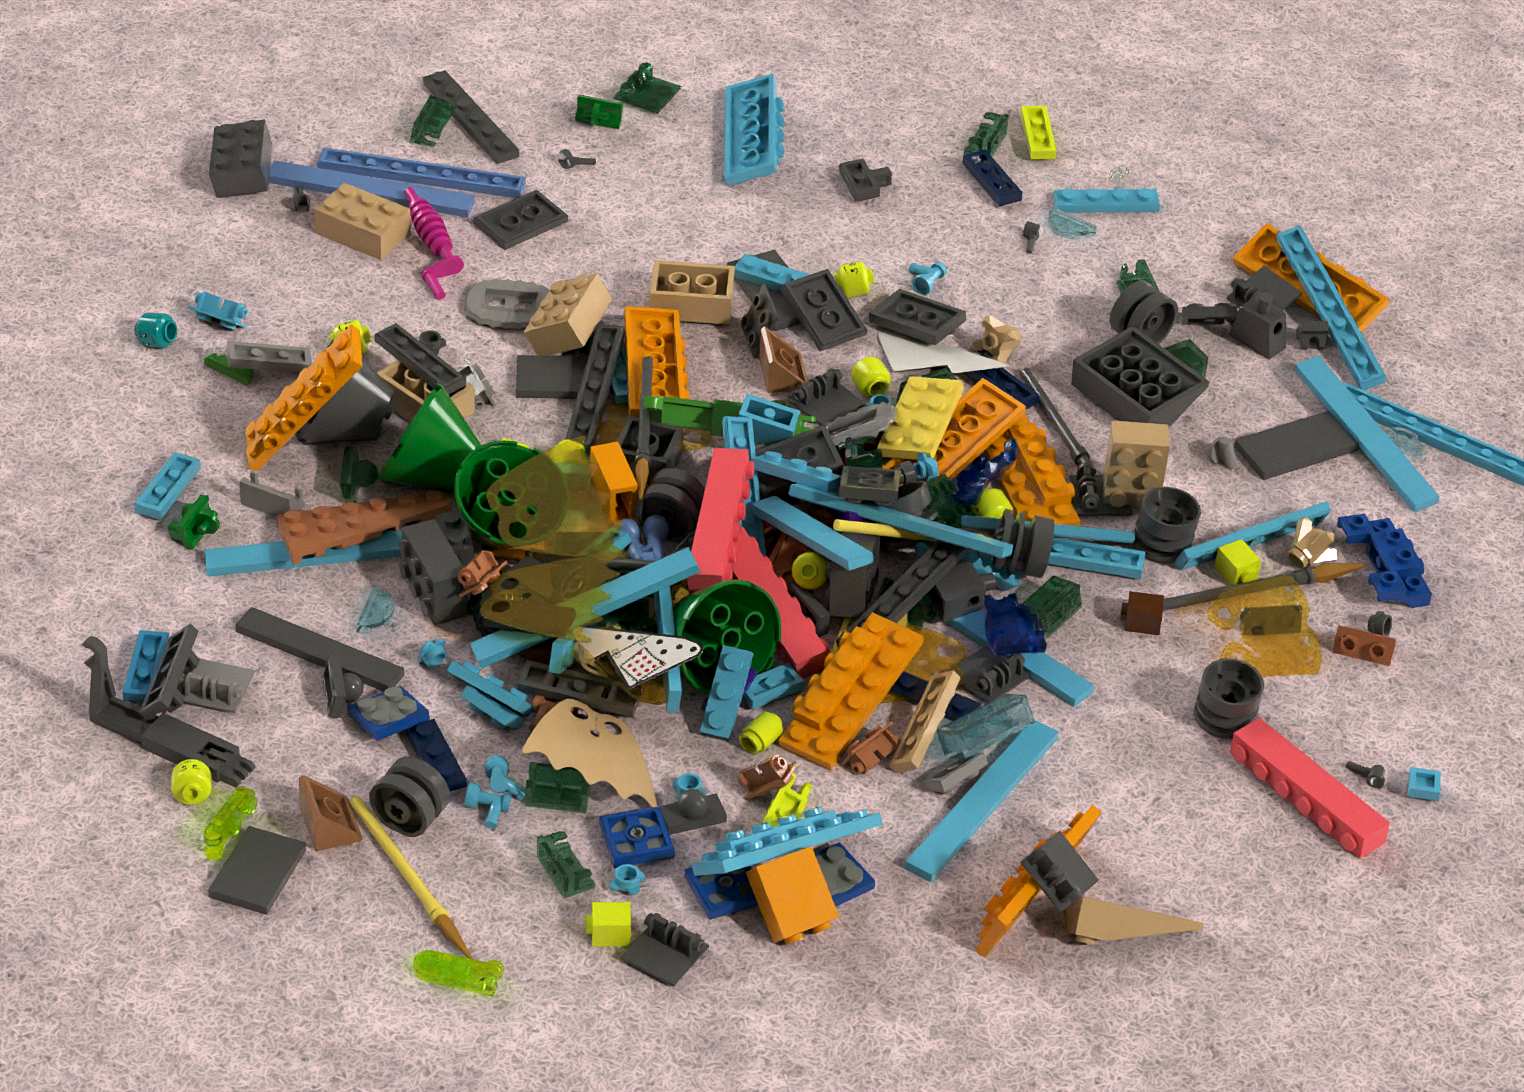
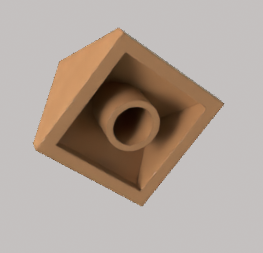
M764 326L760 333L759 360L767 392L795 391L798 385L808 382L801 353Z
M301 775L299 777L300 809L315 851L360 842L363 838L347 796L305 775Z

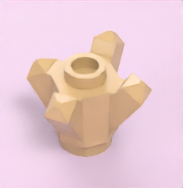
M991 315L986 316L982 321V327L985 328L983 338L973 342L971 347L975 352L987 350L992 354L991 359L1005 363L1012 350L1020 345L1021 333L1016 327L1005 325Z
M1308 517L1299 519L1294 540L1290 545V550L1287 552V557L1300 569L1311 566L1316 562L1337 560L1339 556L1336 549H1329L1328 546L1334 541L1333 532H1324L1320 528L1314 529L1312 521Z

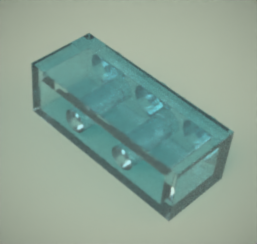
M1004 694L938 728L936 732L946 758L966 759L1035 723V719L1026 695Z

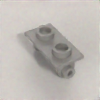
M465 356L464 359L467 365L458 367L456 371L466 378V382L475 387V409H481L489 401L493 406H496L491 398L495 392L487 379L483 382L481 381L485 376L477 363L471 365Z

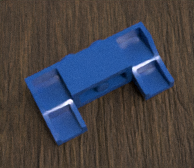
M1365 513L1338 517L1337 527L1343 529L1347 544H1368L1366 554L1377 572L1369 574L1368 584L1374 586L1378 601H1399L1409 605L1411 608L1430 605L1432 593L1422 577L1424 574L1423 560L1418 558L1411 539L1407 538L1402 528L1396 529L1390 518L1369 521Z

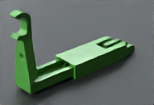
M660 395L644 396L643 409L651 410L650 421L682 428L710 431L709 435L723 437V418L725 416L738 417L743 405L740 402L714 399V403ZM799 415L793 436L814 429L812 427H805L804 422L816 423V417Z

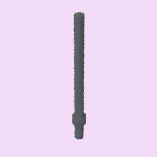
M1022 369L1020 372L1021 377L1028 387L1039 394L1038 403L1070 450V457L1074 463L1080 465L1086 462L1093 466L1089 460L1090 455L1085 447L1079 445L1030 369Z

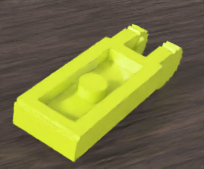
M792 773L793 778L790 783L777 790L761 823L770 822V826L779 824L778 818L793 814L800 818L808 802L807 797L813 785L806 782L801 786L798 793L790 788L795 782L796 774Z

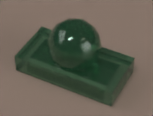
M354 445L346 446L344 449L340 487L345 503H357L359 487L367 488L372 486L377 481L378 468L371 461L360 460Z

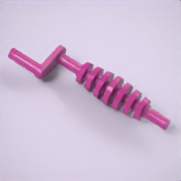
M408 187L405 189L404 194L410 203L408 208H410V216L416 233L435 256L443 258L442 261L425 268L421 272V276L427 282L437 300L443 299L446 294L437 278L461 272L464 263L459 256H453L451 253L453 245L443 219L426 199L419 198L412 187Z

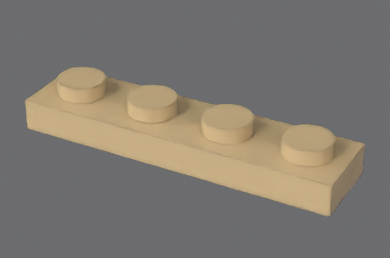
M954 670L931 676L889 765L894 772L913 771L918 769L923 763V757L934 739L938 725L944 718L946 708L955 695V689L961 679Z

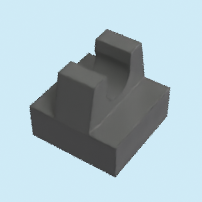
M1328 321L1300 322L1296 329V338L1299 340L1302 350L1309 348V340L1316 341L1318 349L1325 348L1326 336L1329 331Z

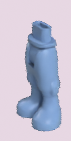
M652 515L644 521L643 536L646 546L642 545L641 533L637 522L632 519H623L616 524L615 528L628 532L632 540L624 548L627 559L658 561L665 557L667 549L663 543L668 537L669 527L664 517Z

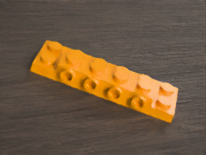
M1266 223L1232 257L1233 263L1251 275L1263 266L1267 267L1302 292V295L1294 301L1295 303L1319 317L1277 242L1276 234L1281 233V231ZM1316 252L1362 332L1389 305L1388 297L1368 286L1362 278L1352 276L1344 267L1331 263L1323 254Z
M625 306L624 328L629 416L639 418L642 359L645 356L653 358L652 396L660 395L689 399V389H684L687 388L688 372H683L686 370L687 356L682 355L685 352V338H681L679 310Z
M350 325L343 333H339L333 343L326 350H322L317 355L316 360L308 368H304L298 378L290 386H286L273 403L266 406L262 415L256 421L249 423L245 431L248 468L258 471L363 367L359 329Z
M984 378L969 389L959 399L934 456L938 465V476L930 480L928 489L931 497L933 498L1020 419L1026 412V406ZM892 458L881 469L893 470L897 464L910 461L914 465L917 460Z
M1024 414L983 453L1003 493L1012 505L1016 517L1019 512H1023L1025 521H1031L1037 515L1054 519V524L1080 526V519L1071 504V499L1075 497L1074 486L1071 482L1066 483L1063 465L1056 464L1054 447H1047L1045 430L1043 428L1038 429L1035 422L1030 423Z
M873 612L861 628L856 626L851 633L846 631L841 637L838 652L836 654L831 652L826 657L824 671L821 675L814 674L808 684L809 691L805 697L799 695L795 699L792 707L794 719L778 740L779 746L831 771L924 643L923 635Z
M1091 805L1085 814L1079 811L1069 823V827L1062 831V834L1075 850L1102 813L1094 805ZM1042 838L1032 852L1044 844L1046 840ZM1022 864L1016 870L1019 876L1015 879L1011 875L1001 887L1000 891L1003 892V895L999 898L995 894L984 908L988 914L981 922L985 927L977 937L982 941L975 949L983 957L990 953L1041 892V888Z

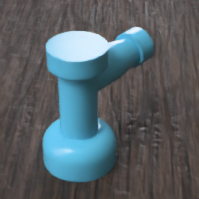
M935 262L931 267L911 263L909 272L919 274L912 280L914 291L924 296L928 295L933 290V282L946 274L947 270L944 264Z
M499 755L488 758L484 769L487 777L490 778V788L496 793L506 791L515 795L517 799L522 800L527 790L519 787L514 781L506 777L509 773L508 761Z
M470 782L464 806L474 808L478 803L490 805L484 825L485 827L495 829L500 812H508L512 794L505 793L503 796L481 791V787L478 784Z

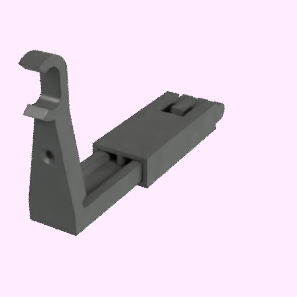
M89 636L82 643L85 648H89L94 652L84 662L86 666L91 668L90 721L141 743L142 749L172 763L178 764L188 759L204 762L209 767L212 781L217 783L222 781L237 788L241 784V780L247 778L248 772L251 773L255 769V764L251 760L240 756L239 746L179 719L162 713L160 716L155 715L154 718L147 721L139 714L141 708L115 697L116 691L108 666L105 644L94 636Z

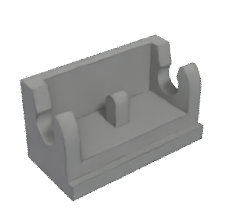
M253 471L250 472V482L245 477L240 480L242 505L275 517L290 510L301 511L305 506L302 489L296 487L294 496L259 484L258 474Z

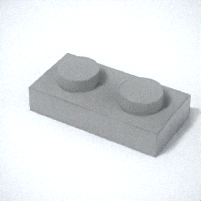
M964 753L922 780L927 792L947 794L957 789L956 784L961 781L976 777L979 774L978 770L988 765V761L984 753Z

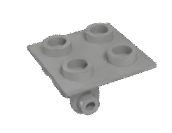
M200 659L198 666L192 672L182 674L180 685L184 686L181 694L185 698L184 702L235 713L255 674V670Z

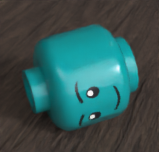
M144 313L139 318L134 329L139 343L148 348H167L177 337V325L172 317L166 313Z

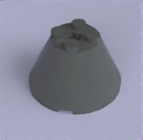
M362 357L363 367L295 433L296 441L301 443L370 439L377 441L382 431L381 424L383 419L388 420L393 412L394 404L390 402L395 390L391 389Z

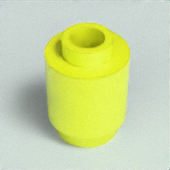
M761 712L742 729L739 742L743 749L753 755L766 750L783 734L781 719L774 713Z

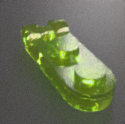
M239 786L205 828L203 838L206 844L204 851L207 859H220L223 856V846L232 835H236L239 832L245 817L254 813L258 799L255 797L253 789Z
M434 950L421 951L413 959V972L418 979L487 996L495 994L498 987L497 980L502 978L505 970L504 965L497 960L483 962Z

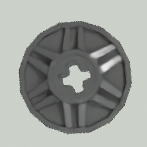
M915 481L899 486L897 502H891V505L883 506L942 524L941 520L935 519L938 516L936 509H923L932 502V497L925 481ZM887 537L884 543L887 549L898 550L915 546L922 542V540Z
M1164 486L1153 488L1146 492L1141 502L1139 518L1134 529L1135 540L1133 544L1137 550L1144 551L1145 557L1157 562H1175L1184 549L1190 548L1193 545L1195 531L1201 516L1199 503L1189 493L1178 488Z
M1005 509L1000 522L996 526L993 539L1012 544L1013 549L1012 554L1007 557L997 558L993 556V569L1001 570L1005 558H1007V572H1012L1017 561H1022L1023 575L1042 578L1052 547L1054 519L1035 515L1029 527H1026L1023 512L1018 513L1015 523L1012 524L1013 511Z
M1223 658L1209 664L1203 672L1194 707L1195 720L1199 726L1210 735L1222 739H1233L1234 732L1256 720L1264 691V681L1259 671L1249 663L1238 659Z

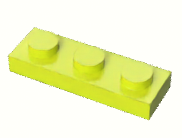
M1021 106L1020 115L1030 159H1056L1057 150L1047 107Z

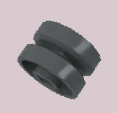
M1145 280L1137 281L1129 285L1120 294L1111 310L1109 323L1111 329L1118 334L1134 326L1159 344L1173 328L1177 319L1178 306L1174 300L1159 292L1158 289Z
M676 468L662 469L652 477L647 488L644 490L642 500L638 499L635 505L636 517L642 527L644 521L649 516L660 515L664 517L669 527L666 541L681 542L695 528L698 522L705 488L696 477L686 471Z
M405 756L397 759L388 769L385 776H382L373 786L369 793V801L375 815L385 826L407 837H417L422 835L434 819L446 808L450 802V790L445 779L430 764L416 757Z

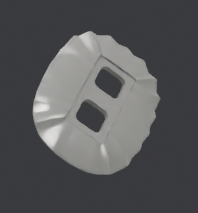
M483 280L478 284H474L468 291L465 298L464 311L467 312L468 318L475 320L478 325L487 324L492 328L501 327L504 330L510 328L520 330L528 326L530 318L535 315L540 307V302L545 299L550 290L544 285L524 282L522 280ZM492 300L504 301L505 305L504 307L489 306V302ZM517 303H530L532 305L531 309L515 308Z
M881 402L879 405L871 404L868 408H860L857 412H849L844 417H836L833 422H826L824 425L839 452L843 448H852L855 443H864L868 437H877L879 432L886 431L888 426L895 421L897 408L890 402Z

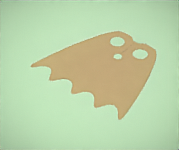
M565 699L556 704L539 721L522 748L523 754L531 752L543 753L547 756L555 770L573 767L583 775L586 782L590 785L598 781H605L615 788L622 799L636 794L643 797L652 808L657 807L647 765L630 728L622 720L609 714L597 713L582 702L574 699ZM578 707L586 712L588 718L585 720L579 719L571 713L570 709ZM605 723H615L621 728L622 733L616 735L609 732L605 727ZM590 730H596L600 736L592 735Z

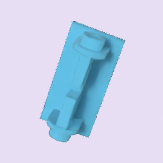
M203 291L202 293L198 292L195 296L196 308L188 306V309L197 312V318L211 322L214 317L221 320L219 325L235 330L236 325L244 328L247 327V325L240 323L241 319L245 318L248 313V309L242 303L225 299L222 308H219L222 298Z

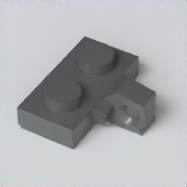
M864 158L839 164V173L855 202L880 197V188L892 185V172L889 167L869 169Z

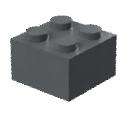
M629 416L617 442L636 480L634 458L638 448L639 418ZM650 421L649 450L651 464L648 467L649 474L646 484H649L654 474L658 471L676 467L682 454V427Z

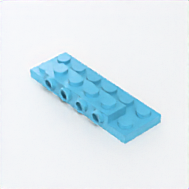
M774 73L726 87L724 178L728 186L776 173L777 165H780V158L785 157V151L781 143L785 142V136L781 128L785 126L781 113L785 111L782 98L777 97V81Z
M822 806L804 810L805 816L797 818L796 814L778 818L779 824L770 826V822L754 825L751 827L752 832L744 834L743 830L725 834L726 840L715 843L717 851L702 854V861L691 864L694 876L727 873L810 846L883 825L880 813L868 814L867 809L854 812L845 811L836 814L835 810L823 811Z

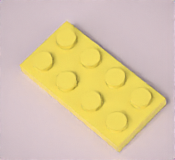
M910 376L896 405L897 414L895 415V421L884 431L878 444V456L918 460V454L925 453L926 457L934 458L964 390L963 381Z

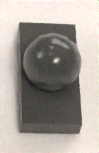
M329 655L322 676L328 716L330 718H341L344 703L359 699L363 693L364 684L356 674H342L339 655Z
M688 789L681 794L678 802L660 806L669 835L727 822V814L717 793L705 796L698 789Z

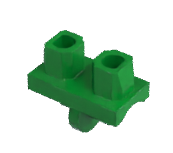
M578 95L575 121L590 123L594 126L600 125L619 129L621 127L624 103Z
M200 495L194 503H186L182 508L181 515L183 518L180 521H172L168 526L172 540L182 541L186 549L193 550L205 533L214 534L220 527V522L217 518L218 513L209 507L208 495Z

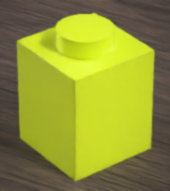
M1241 539L1218 547L1215 569L1230 585L1257 581L1261 559Z
M592 902V915H585V934H592V946H630V902Z

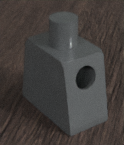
M1260 292L1239 308L1230 336L1269 360L1286 349V313L1273 305V295L1271 293Z
M960 561L927 593V596L944 623L981 610L984 607L985 592L996 589V579L992 572L979 575L971 562Z

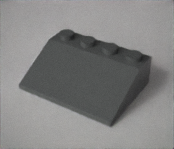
M1131 326L1073 360L1071 385L1119 421L1166 424L1170 427L1209 386V381L1136 327Z

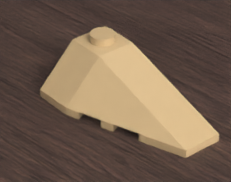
M1081 896L1066 908L1067 932L1076 934V941L1092 945L1095 944V939L1109 941L1201 930L1204 924Z

